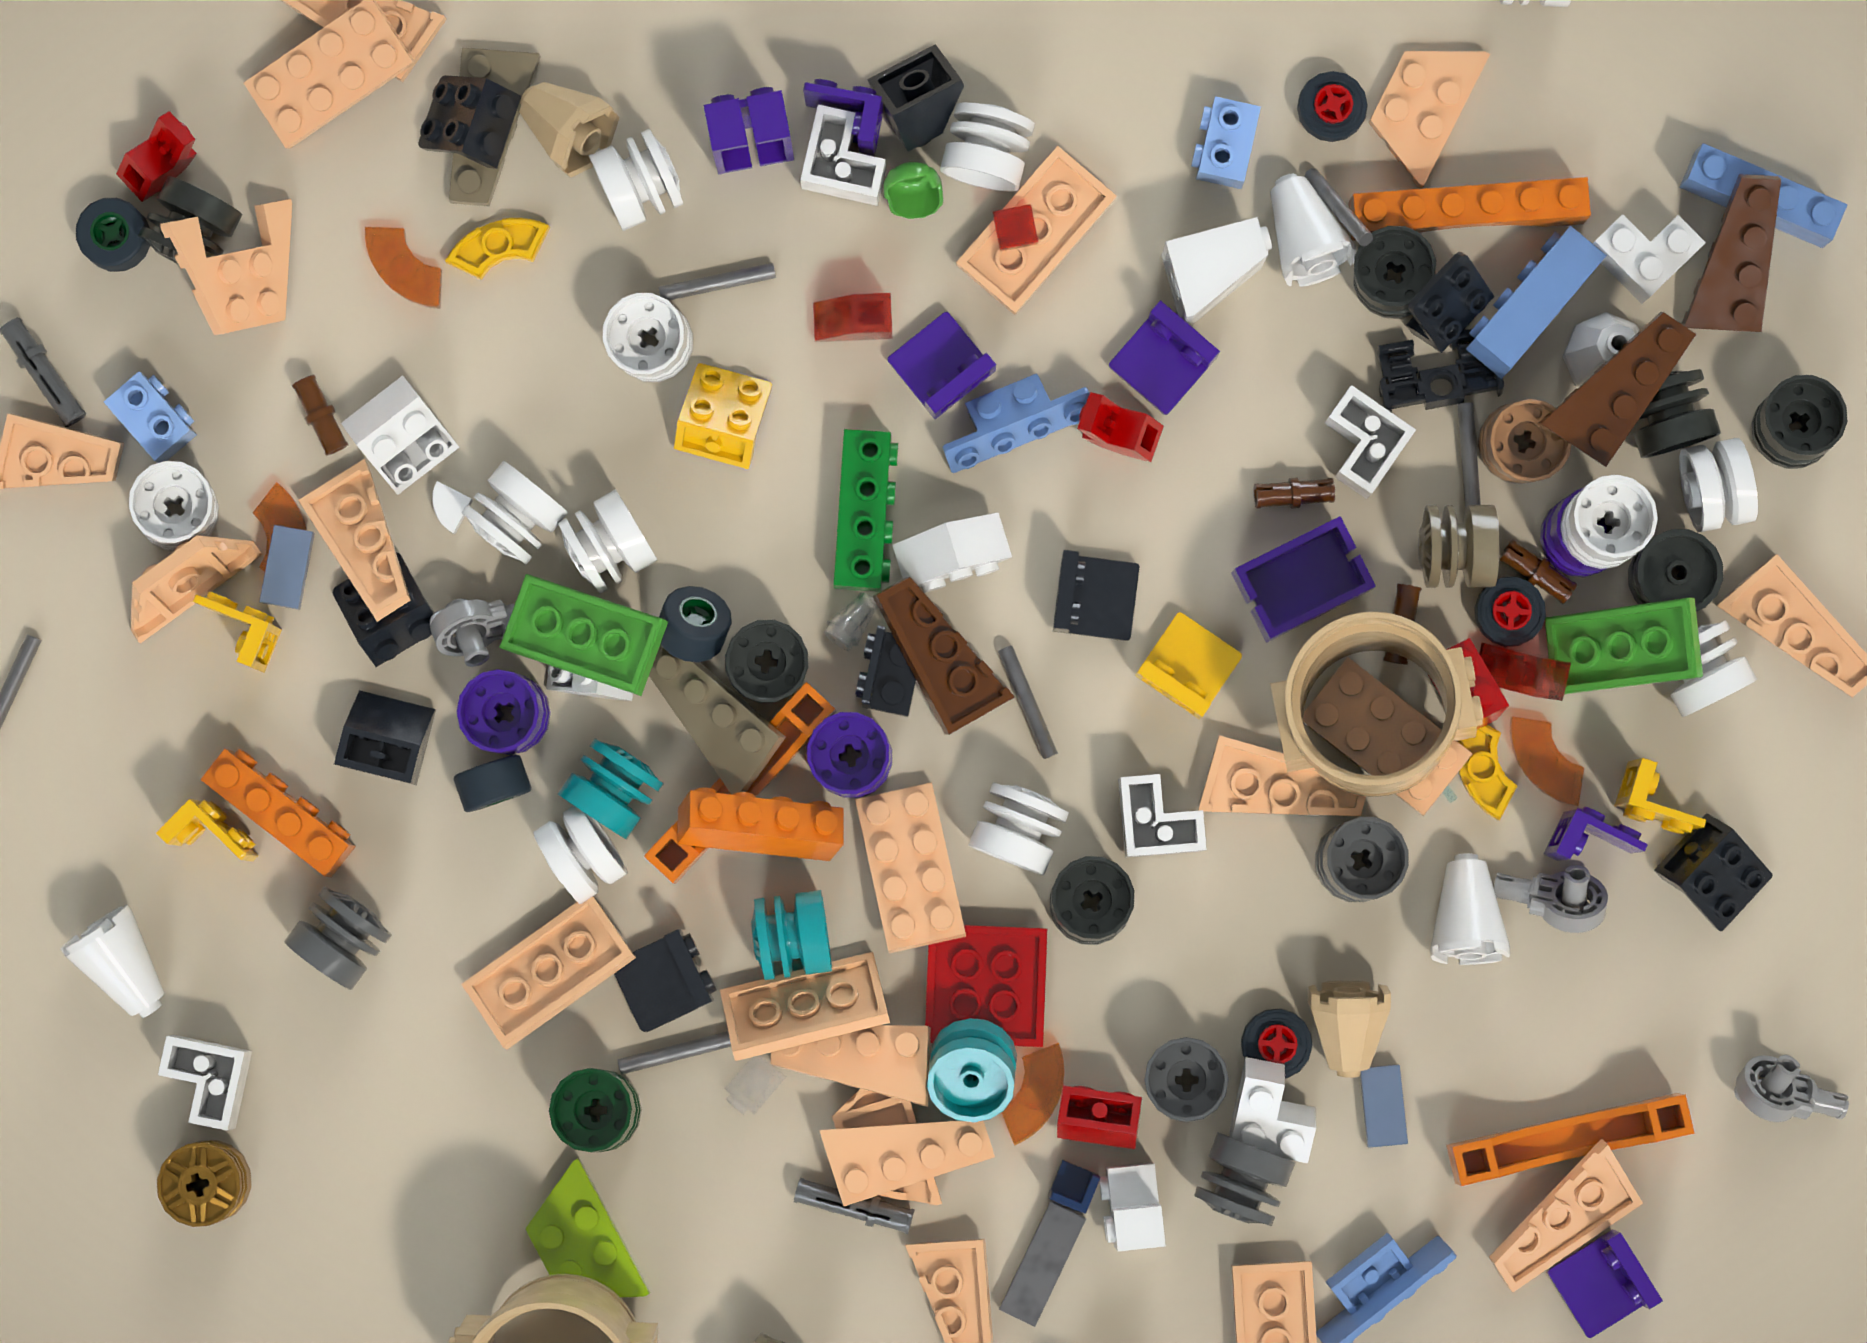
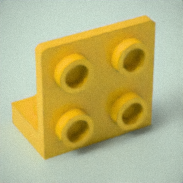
M698 363L678 418L674 449L749 469L753 458L757 432L771 393L772 383Z
M210 591L206 598L196 594L193 602L250 625L249 631H243L237 641L235 653L239 654L236 662L265 673L282 629L272 625L274 617L249 606H245L244 611L240 612L236 610L238 603Z
M1178 612L1135 676L1200 720L1241 660L1242 653L1185 614Z
M1645 758L1627 762L1614 805L1624 809V817L1646 823V820L1653 821L1656 819L1662 821L1660 828L1677 834L1691 833L1692 829L1704 828L1706 819L1646 801L1648 795H1654L1658 786L1660 774L1655 772L1658 762Z
M189 799L156 832L168 845L182 846L184 843L191 845L206 830L203 826L204 824L240 860L253 862L258 857L252 850L256 843L240 828L238 830L234 827L230 828L224 822L228 818L226 813L213 801L208 802L205 799L203 801Z

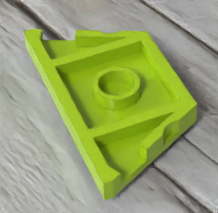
M580 1158L574 1160L525 1228L549 1275L573 1274L596 1280L610 1288L619 1297H645L651 1292Z

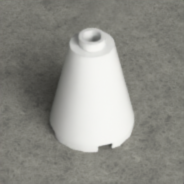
M1292 173L1276 180V186L1272 188L1270 194L1282 275L1287 285L1292 286V280H1297L1300 287L1317 284L1341 273L1339 265L1348 260L1351 266L1354 263V257L1357 252L1356 246L1307 178Z
M1464 853L1455 855V860L1447 863L1430 948L1431 958L1433 961L1448 964V957H1455L1459 959V965H1478L1502 961V954L1506 957L1510 956V944L1487 863L1483 860H1478L1477 854Z
M128 905L121 906L88 926V929L80 935L81 939L78 935H75L61 947L60 950L65 957L130 1016L139 1013L144 1018L162 1006L159 999L164 995V991L133 912Z

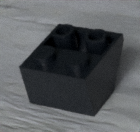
M359 690L343 726L334 765L417 786L436 709Z

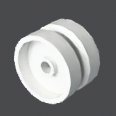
M1740 438L1716 442L1712 453L1705 445L1681 449L1679 455L1681 486L1689 517L1697 532L1721 528L1725 517L1732 525L1756 521L1758 515L1757 487L1748 452Z
M573 805L563 812L564 825L571 837L559 824L553 821H549L535 830L533 834L555 876L579 904H582L598 893V883L591 868L603 882L608 884L619 880L628 874V871L621 856L599 822Z

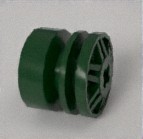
M595 1068L574 1071L562 1079L551 1095L549 1106L551 1125L560 1140L575 1150L591 1153L615 1150L629 1141L639 1126L642 1112L639 1094L628 1079L617 1072ZM597 1100H599L601 1106L607 1107V1114L600 1115V1122H598L597 1116L590 1115V1107L597 1106Z

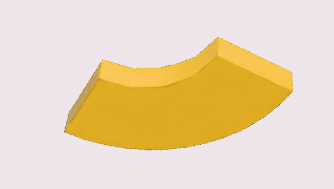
M504 218L480 228L477 227L455 245L445 262L482 280L490 268L504 260L519 258L534 262L550 230V226L533 219Z
M1486 725L1477 730L1476 737L1457 741L1472 753L1471 757L1460 769L1459 775L1473 801L1485 813L1499 821L1518 785L1505 775L1498 762L1497 745L1501 732Z

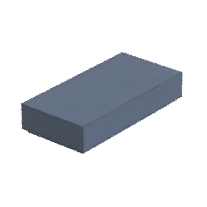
M274 525L260 603L301 609L314 532Z
M1400 1065L1370 1067V1069L1361 1071L1360 1082L1367 1147L1408 1144Z

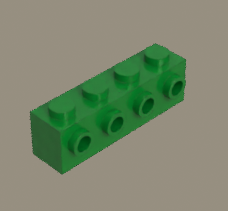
M844 429L834 589L880 592L882 583L890 582L891 559H883L884 544H892L893 521L886 520L887 505H895L896 482L889 481V466H897L899 444L891 442V432Z

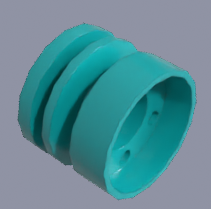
M595 738L590 747L604 756L598 764L583 755L581 761L593 774L587 779L578 774L571 773L558 795L627 840L641 819L629 806L632 799L650 805L653 801L639 791L641 785L644 782L659 792L664 783L658 780L649 766L619 746L604 743Z
M821 890L795 893L794 912H786L781 896H774L775 914L772 915L767 913L765 898L754 899V913L751 921L756 960L760 964L765 980L775 979L774 961H782L784 977H791L792 960L796 958L801 959L806 975L832 971L829 937Z

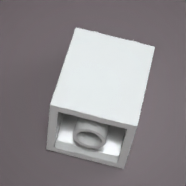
M1258 217L1166 241L1161 256L1176 311L1190 326L1262 268L1269 255L1268 250L1272 249V244L1267 227H1260Z

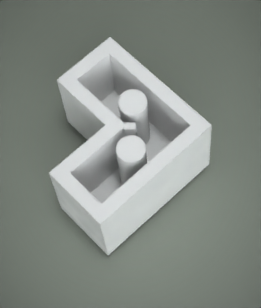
M818 104L800 179L802 189L878 206L886 171V159L851 152L855 112Z
M1622 214L1593 245L1607 255L1601 264L1643 304L1706 242L1679 215L1650 242Z
M1351 385L1325 422L1330 428L1356 445L1335 478L1367 499L1376 489L1416 429Z
M999 513L946 522L892 545L902 578L911 577L919 587H922L924 593L945 587L944 579L949 578L950 582L968 578L973 575L972 571L974 570L977 576L993 573L999 570V562L1012 558Z
M1160 774L1120 777L1118 779L1125 858L1207 850L1203 810L1163 813Z
M177 1035L166 1036L158 1075L197 1083L188 1123L226 1131L236 1129L252 1051Z
M1245 1057L1230 1124V1137L1279 1157L1308 1163L1316 1131L1315 1107L1281 1101L1285 1087L1284 1064Z
M1147 1162L1106 1167V1176H1100L1099 1182L1101 1199L1109 1200L1111 1216H1103L1105 1237L1108 1243L1114 1242V1247L1117 1251L1166 1247L1155 1164Z

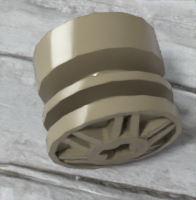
M1427 505L1425 507L1423 522L1419 530L1418 554L1426 588L1438 587L1441 570L1446 588L1454 586L1458 570H1463L1467 587L1496 586L1499 569V525L1494 505H1468L1464 512L1463 523L1457 522L1453 505H1446L1444 507L1442 523L1437 505Z

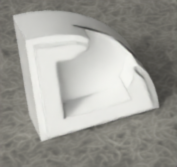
M437 481L433 490L432 501L438 520L446 529L456 534L465 517L461 512L467 505H471L473 499Z

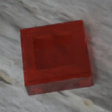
M1031 204L992 211L1000 252L1038 245Z

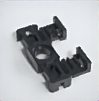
M1472 329L1463 330L1451 343L1452 350L1457 349L1459 359L1455 360L1454 365L1421 370L1419 374L1417 367L1412 368L1410 357H1414L1413 339L1378 346L1377 354L1383 378L1380 380L1379 393L1380 397H1383L1382 406L1392 412V409L1423 403L1425 410L1464 403L1465 396L1495 390L1499 397L1503 392L1504 380L1466 350L1474 340L1469 334ZM1436 379H1446L1451 383L1452 391L1447 395H1437L1432 391L1430 384Z

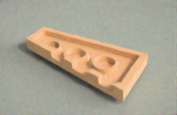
M365 459L298 500L376 621L381 620L411 601L373 477Z

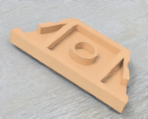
M1405 51L1369 124L1378 136L1386 141L1391 153L1398 162L1401 161L1414 178L1413 182L1417 187L1421 189L1424 187L1490 56L1489 53L1485 51Z
M197 535L191 540L181 543L172 554L158 564L148 567L142 573V576L132 582V633L141 644L193 606L196 594L205 597L209 591L215 590L263 554L253 541Z
M861 1088L832 1115L836 1129L917 1123L910 1101L888 1097ZM934 1177L878 1195L936 1206L942 1204Z

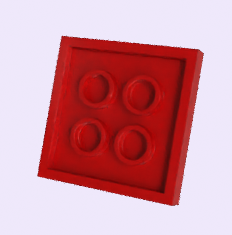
M964 925L966 937L928 945L925 1026L931 1028L930 1043H933L939 1032L951 1023L972 1018L987 1020L1003 1028L1011 1037L1015 1046L1043 1047L1048 928Z

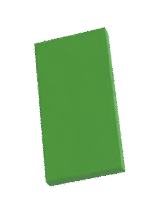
M526 574L499 648L642 696L668 621Z
M1682 598L1545 617L1552 695H1566L1703 677L1695 598Z

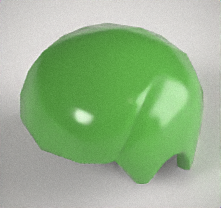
M904 162L891 169L883 183L884 198L888 200L891 213L907 219L924 218L936 213L943 205L941 178L927 164Z

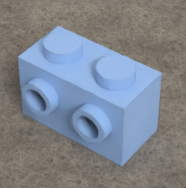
M1215 96L1212 108L1204 107L1200 129L1206 130L1204 145L1196 144L1191 167L1198 168L1197 180L1242 189L1261 106Z
M139 371L108 397L104 403L157 463L168 461L197 436L190 427L195 421L180 404L173 408L165 398L169 393L168 389L155 375L148 379Z

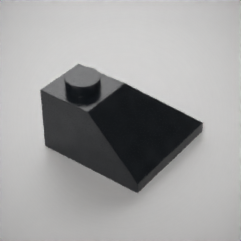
M936 44L868 79L871 89L876 91V95L882 96L883 111L895 134L908 152L916 147L928 144L932 139L943 134L964 88L962 79Z

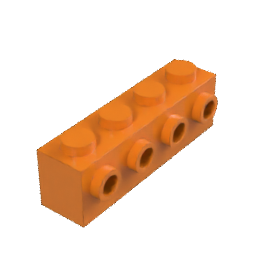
M224 748L200 780L323 876L332 878L356 847L347 840L351 834L333 820L329 825L316 816L320 810L301 796L298 800H295L285 791L289 786L276 775L270 772L265 776L254 768L258 762L245 751L238 748L234 752Z
M697 788L690 790L678 807L677 844L831 861L844 845V808L833 807L825 801H813L807 804L793 802L791 798L782 796L764 799L756 798L752 793L737 792L730 795L716 793V790L712 788Z

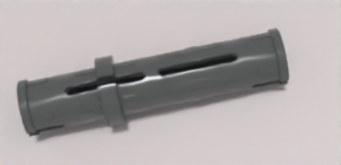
M17 317L4 324L0 328V334L4 336L17 355V364L20 368H26L44 397H46L62 420L63 425L70 427L84 418L87 413L81 408L65 382L45 356L47 353L45 347L42 344L38 345L23 324L22 319Z
M801 1177L794 1197L795 1203H802L832 1213L866 1221L865 1225L869 1227L877 1224L902 1231L905 1234L909 1233L915 1209L883 1202L880 1196L843 1206L838 1188L804 1180Z

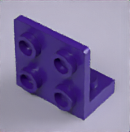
M815 79L814 84L805 82L803 92L807 107L817 108L819 104L855 112L852 127L853 143L858 144L860 154L875 157L883 118L882 96L876 95L874 89L862 86H854L852 91L837 88V83L825 79Z
M1160 300L1151 310L1148 319L1109 362V368L1163 415H1168L1217 359L1220 351Z
M949 312L942 313L888 357V363L935 420L996 372V363L987 352L984 355L980 352Z
M1584 806L1583 809L1577 808L1563 812L1545 849L1544 855L1556 861L1569 860L1573 855L1579 856L1589 836L1584 831L1631 854L1645 852L1648 844L1639 840L1642 835L1640 832L1623 824H1620L1619 827L1615 825L1610 826L1604 823L1605 815Z
M1613 1229L1547 1270L1548 1276L1588 1338L1596 1336L1642 1306L1652 1309L1663 1302L1621 1232Z

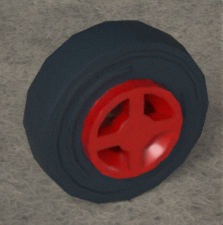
M1330 71L1320 73L1306 83L1299 94L1297 111L1301 124L1309 134L1319 140L1335 142L1345 140L1358 131L1366 118L1368 104L1365 91L1357 80L1346 73Z
M1501 577L1497 579L1496 586L1485 587L1478 595L1474 607L1475 622L1481 633L1492 643L1503 647L1520 646L1532 640L1542 629L1546 617L1545 602L1539 590L1529 581L1518 577Z
M1280 1008L1264 1010L1253 1016L1244 1028L1241 1038L1242 1055L1244 1058L1248 1057L1284 1064L1286 1079L1300 1072L1309 1061L1312 1051L1311 1033L1306 1023L1293 1012Z

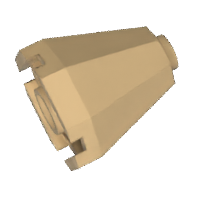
M542 82L528 87L520 99L521 107L519 113L550 159L570 178L592 168L593 164L589 155L594 154L598 148L603 150L609 147L612 143L620 117L612 111L614 109L599 97Z
M1327 981L1322 983L1321 991L1317 990L1316 985L1308 986V1004L1329 1069L1336 1070L1337 1076L1359 1077L1361 1071L1370 1069L1391 1010V992L1388 986L1378 984V992L1370 990V982Z

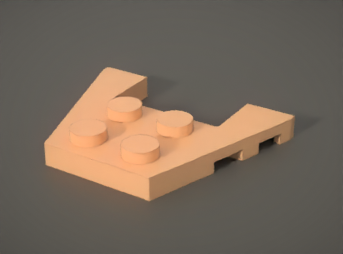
M291 199L254 206L262 242L261 247L206 257L198 217L160 224L164 237H170L178 252L174 256L181 269L186 268L195 286L192 292L214 335L285 320L292 218Z

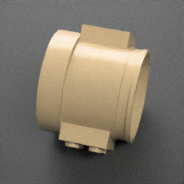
M1356 613L1327 624L1317 631L1300 649L1290 668L1287 680L1270 683L1287 772L1314 768L1325 780L1337 788L1367 797L1389 796L1417 785L1435 769L1453 741L1476 737L1477 726L1483 725L1480 697H1472L1470 687L1475 686L1474 680H1476L1472 657L1464 658L1462 647L1446 650L1441 642L1423 626L1405 617L1391 613ZM1365 651H1384L1398 654L1421 667L1430 676L1440 692L1446 715L1440 735L1431 749L1421 759L1403 770L1386 775H1361L1349 772L1327 760L1315 748L1303 725V715L1306 700L1312 686L1328 667L1351 654Z
M554 1274L537 1278L523 1285L512 1293L500 1309L491 1316L466 1315L460 1327H455L454 1337L449 1338V1343H494L496 1332L505 1323L523 1313L539 1309H559L582 1316L598 1326L610 1338L612 1343H658V1323L636 1322L625 1302L614 1291L596 1280L580 1275Z

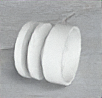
M968 102L956 104L954 117L959 121L951 123L950 132L965 142L946 143L940 171L955 180L985 189L1009 192L1019 190L1025 162L1010 154V152H1026L1029 150L1030 142L1026 137L1032 136L1035 123L1029 118L1001 106Z
M650 129L641 132L647 147L642 152H639L632 137L626 139L630 157L624 160L612 145L589 155L623 231L646 221L643 203L648 200L651 201L660 215L665 213L666 211L659 196L666 192L674 208L683 205L680 194V180L665 147L653 136Z
M635 293L622 298L610 309L603 324V343L608 356L628 375L643 382H661L674 377L686 366L693 351V333L688 320L667 299L654 293ZM647 333L652 336L655 335L659 341L656 347L652 345L646 347L647 343L643 338Z
M163 461L149 466L137 476L130 490L129 509L134 523L152 544L168 551H174L178 545L191 540L197 535L210 537L218 522L219 505L213 489L197 469L183 462ZM183 501L181 506L185 510L184 514L179 516L175 513L170 517L169 504L174 503L178 505Z
M503 461L487 480L499 494L493 501L485 495L477 493L474 498L487 510L483 515H480L467 505L461 513L467 517L475 532L502 554L527 564L532 556L522 549L519 544L525 539L535 548L539 549L542 544L531 532L532 528L537 525L552 533L568 512L527 477Z
M1621 475L1602 476L1586 485L1572 498L1564 509L1560 525L1562 539L1570 554L1584 565L1598 569L1617 567L1645 548L1655 533L1658 516L1655 501L1648 490L1636 480ZM1602 518H1605L1606 525L1612 526V529L1607 533H1604L1603 526L1597 525V522Z
M616 489L594 501V507L599 518L596 522L592 523L579 510L575 515L583 527L582 530L576 533L567 518L558 523L562 530L564 546L582 577L592 584L599 594L608 590L606 583L600 575L608 569L616 584L622 582L617 563L624 560L630 569L637 573L657 561L656 556Z
M1726 620L1698 627L1703 677L1683 680L1684 684L1670 694L1682 717L1692 714L1757 680L1746 657L1730 661L1726 660L1724 654L1738 643L1736 638H1732L1720 645L1716 641V636L1731 629Z
M993 783L989 792L1004 799L1003 806L985 801L983 807L998 817L996 824L978 821L968 846L1044 876L1054 851L1039 842L1041 834L1060 837L1062 831L1046 824L1049 817L1065 822L1069 812L1061 809L1050 798L1017 785L1009 786Z

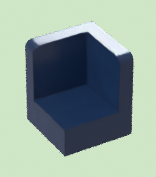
M1062 1160L1048 1193V1198L1086 1214L1101 1177L1099 1174Z

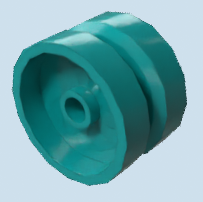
M969 1018L955 1021L939 1032L932 1043L927 1089L931 1101L942 1113L958 1121L974 1123L992 1119L1003 1112L1013 1098L1017 1052L1013 1040L1003 1028L987 1020Z

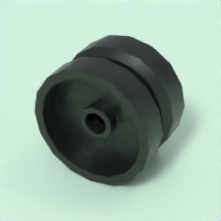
M1671 529L1654 536L1645 548L1633 556L1628 568V586L1634 600L1638 604L1695 598L1697 612L1706 608L1718 595L1723 582V562L1717 548L1704 535L1689 529ZM1676 567L1679 570L1677 577L1681 578V580H1676L1672 577V568Z

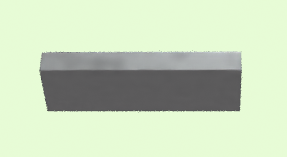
M1050 1201L999 1310L1029 1325L1036 1326L1086 1218Z

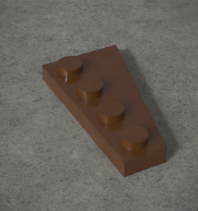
M1739 174L1723 214L1719 233L1708 253V261L1702 277L1698 279L1694 289V297L1690 308L1686 311L1681 323L1685 327L1762 332L1781 186L1779 176Z
M1660 312L1624 344L1619 352L1608 362L1603 363L1587 381L1571 392L1555 410L1548 413L1538 423L1601 465L1607 467L1696 336V333L1666 313Z
M906 577L873 595L880 612L945 735L952 734L1015 698L1010 690L1004 687L992 674L993 671L983 660H980L969 648L968 642L961 634L948 624L940 610L911 577Z

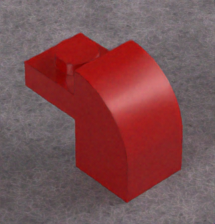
M168 111L158 117L146 141L125 153L116 175L143 202L161 191L168 176L176 178L189 166L197 154L192 149L196 139L184 123L179 122Z
M1090 392L1086 404L1080 411V422L1077 427L1078 430L1083 432V439L1099 447L1128 457L1152 462L1164 425L1146 413L1121 408L1104 395Z

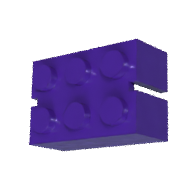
M762 87L750 91V96H747L746 99L739 100V98L735 99L732 94L716 96L711 99L710 104L703 105L718 175L752 168L745 131L748 128H753L760 167L794 160L782 90L774 91L773 87Z
M1341 516L1236 567L1231 572L1246 604L1253 601L1256 604V607L1250 612L1266 643L1376 587L1361 555L1354 557L1350 562L1346 557L1347 554L1354 551L1357 547Z

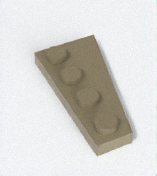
M462 48L460 76L487 78L522 96L524 91L530 87L534 71L537 69L541 56L539 53ZM520 102L497 169L487 168L460 154L453 153L449 202L451 204L490 206L510 141L513 139L517 128L521 107Z
M661 647L655 657L649 677L730 793L747 792L786 736L700 662L683 661L672 656Z

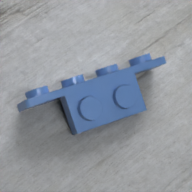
M1036 373L966 402L967 411L977 431L947 443L942 447L951 472L956 473L963 469L972 468L980 462L1000 454H1006L1021 445L1036 439L1045 438L1055 431L1070 425L1079 424L1080 411L1086 404L1090 394L1088 389L1084 387L1050 401Z
M1386 1233L1326 1281V1284L1345 1309L1316 1331V1336L1322 1343H1353L1356 1337L1371 1325L1380 1322L1390 1310L1404 1299L1414 1295L1417 1289L1434 1275L1443 1272L1448 1264L1456 1259L1457 1255L1440 1236H1436L1415 1254L1407 1258L1395 1240Z

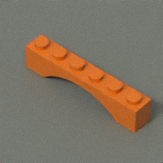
M1588 177L1355 193L1348 202L1349 208L1371 233L1386 226H1406L1421 233L1477 226L1520 225L1551 227L1584 224L1591 216ZM1351 235V240L1355 241L1356 239Z
M807 682L770 721L786 738L747 791L755 797L770 784L809 742L813 730L825 718L836 713V709ZM720 778L710 787L716 790V793L732 795ZM678 821L644 855L673 884H676L709 849L706 847L677 844Z
M1674 1093L1447 1144L1446 1147L1455 1184L1464 1186L1563 1160L1586 1156L1601 1139L1608 1144L1611 1150L1682 1137L1695 1134L1686 1094Z

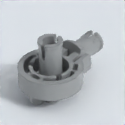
M463 598L451 601L444 609L436 611L430 619V631L437 649L442 654L448 656H464L465 664L469 667L484 664L489 659L486 647L494 640L503 638L515 604L505 605L501 599L492 602Z
M1571 865L1565 871L1553 875L1539 873L1537 878L1533 877L1532 880L1497 873L1494 884L1496 898L1527 904V908H1530L1529 914L1543 917L1549 925L1556 929L1570 933L1587 932L1598 927L1605 918L1608 902L1607 890L1597 878L1590 875L1589 870L1584 866Z
M1782 1055L1779 1058L1772 1056L1754 1057L1745 1065L1736 1079L1735 1097L1743 1102L1755 1115L1772 1122H1784L1791 1119L1792 1116L1807 1120L1812 1112L1843 1119L1849 1107L1846 1094L1817 1088L1815 1081L1810 1079V1076L1799 1074L1801 1072L1799 1069L1800 1064L1788 1055Z

